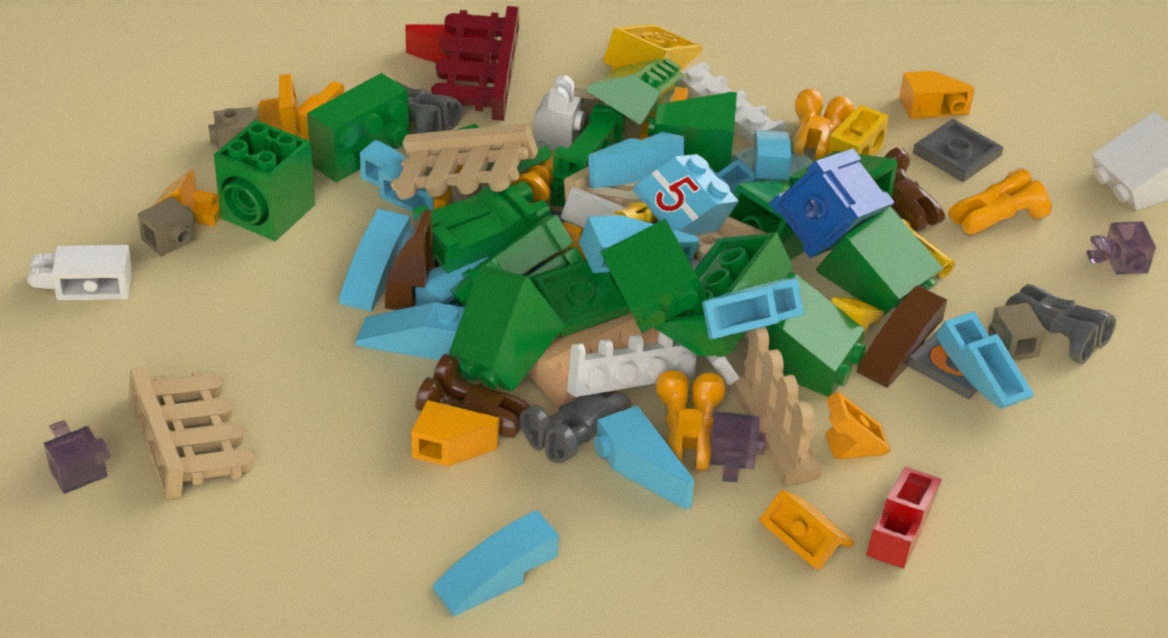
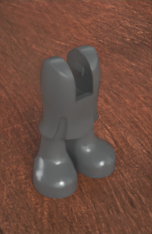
M397 82L408 89L409 120L416 122V134L440 132L442 127L451 130L459 124L462 117V105L457 99L446 95L430 94L425 89H413Z
M1026 284L1020 289L1019 293L1012 295L1005 304V306L1028 302L1044 329L1050 333H1061L1069 339V356L1081 364L1086 363L1090 358L1095 346L1102 348L1109 342L1116 327L1114 315L1103 310L1076 305L1075 300L1062 299L1032 284Z
M613 391L579 396L570 403L561 405L559 411L551 416L541 406L533 405L521 412L520 424L525 437L535 450L540 451L545 447L546 456L550 461L563 463L576 454L578 447L583 442H589L597 433L598 419L631 408V401L622 393L613 394Z

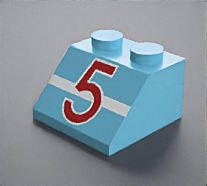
M697 154L673 157L637 183L632 189L641 201L648 205V209L651 210L659 221L666 218L671 229L691 235L718 231L738 203L736 197L730 192L729 186L720 180L710 170L707 161Z

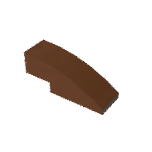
M424 210L413 222L403 238L388 276L385 290V309L401 310L414 307L416 303L415 287L425 288L433 267L431 210Z
M916 285L881 328L858 365L857 373L888 388L908 367L909 357L925 343V339L943 321L947 299Z

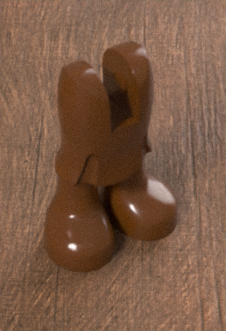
M895 147L890 150L884 157L893 158L898 161L891 197L895 203L890 207L902 219L906 220L916 232L925 229L927 223L931 226L942 223L945 219V213L940 204L924 191L917 181H912L906 174L910 165L908 153L901 147Z
M444 354L438 361L433 378L427 377L423 381L415 402V407L418 411H422L427 400L498 417L499 435L508 438H515L521 429L520 414L524 409L530 407L526 401L516 396L487 388L481 383L473 385L463 380L459 374L458 360L448 354Z

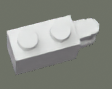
M129 245L57 246L56 253H44L43 255L39 253L32 256V261L30 262L32 270H29L27 282L34 288L55 289L56 300L129 298L133 272Z

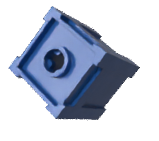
M854 148L816 160L806 169L808 172L787 191L778 194L769 202L774 211L783 216L804 244L802 248L809 258L832 250L847 233L874 215L887 210L895 203L887 192H882L859 162L861 158Z

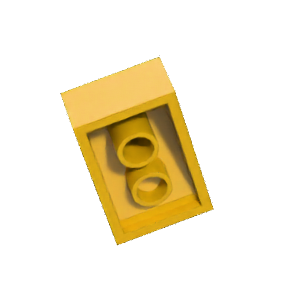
M655 24L614 27L602 62L612 66L611 70H614L618 67L660 58L663 60L667 58L680 66L679 71H681L702 52L703 46Z

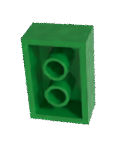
M380 73L307 112L312 166L337 183L361 169L360 152L373 141L378 140L393 149L402 146L405 136L409 135L408 89Z

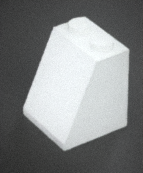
M1154 111L1092 153L1094 163L1092 172L1095 178L1102 185L1108 184L1121 203L1127 202L1136 211L1168 201V122Z

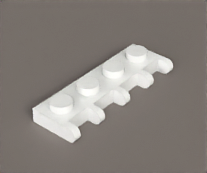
M706 62L681 71L685 76L678 87L688 89V96L690 98L734 92L726 86L728 84L726 77L723 75L714 77L709 73L710 65ZM743 90L737 92L734 131L753 145L754 130L782 132L786 130L787 123L779 119L774 122L767 117L768 109L761 105L755 108L746 101L748 99L746 92Z
M661 332L658 336V343L644 345L641 335H633L629 338L628 348L613 350L611 340H601L598 345V352L585 354L586 351L583 344H573L570 351L567 392L574 397L656 384L657 377L661 373L671 370L682 372L687 378L695 377L697 355Z

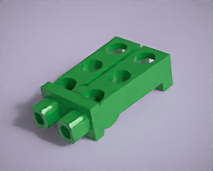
M596 103L589 117V125L569 148L560 145L557 147L553 155L554 178L552 180L551 204L564 208V179L589 166V154L625 141L626 116L608 104L604 106Z
M525 181L513 186L510 184L508 188L500 192H493L490 186H488L475 196L432 210L433 258L447 274L494 254L550 215V208L544 200L533 203L532 189ZM426 205L414 208L413 222L424 210L430 209Z
M548 215L475 268H469L461 274L463 279L452 287L450 292L460 306H464L467 303L477 272L482 265L520 275L523 274L533 283L534 277L584 261L576 246L568 247L574 242L557 215Z

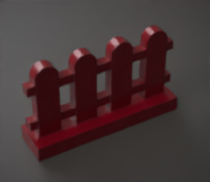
M507 6L505 17H499V13L491 12V16L468 14V10H460V13L448 14L444 18L445 29L450 33L456 34L455 36H445L440 40V51L446 56H451V59L439 60L435 65L437 77L447 80V83L434 84L431 87V94L450 96L461 102V105L475 106V111H483L484 107H489L492 109V120L504 121L520 28L519 7ZM464 34L487 36V39L464 37ZM496 37H502L501 40H495ZM460 57L483 59V62L460 60ZM492 60H498L497 63H491ZM456 80H457V81H468V82H479V85H478V86H474V85L456 84ZM488 83L494 84L493 87H487Z

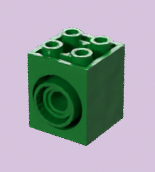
M254 120L214 154L221 219L276 242L315 206L310 141Z

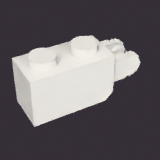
M566 75L556 78L554 87L542 97L540 106L534 113V140L536 143L540 141L546 143L550 152L555 151L559 145L569 148L578 138L579 132L584 125L585 112L580 111L581 97L574 96V81Z

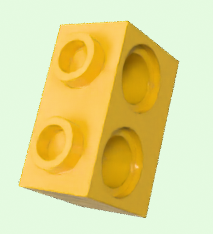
M860 104L830 135L829 153L832 151L843 152L854 148L857 154L875 156L884 146L889 115Z

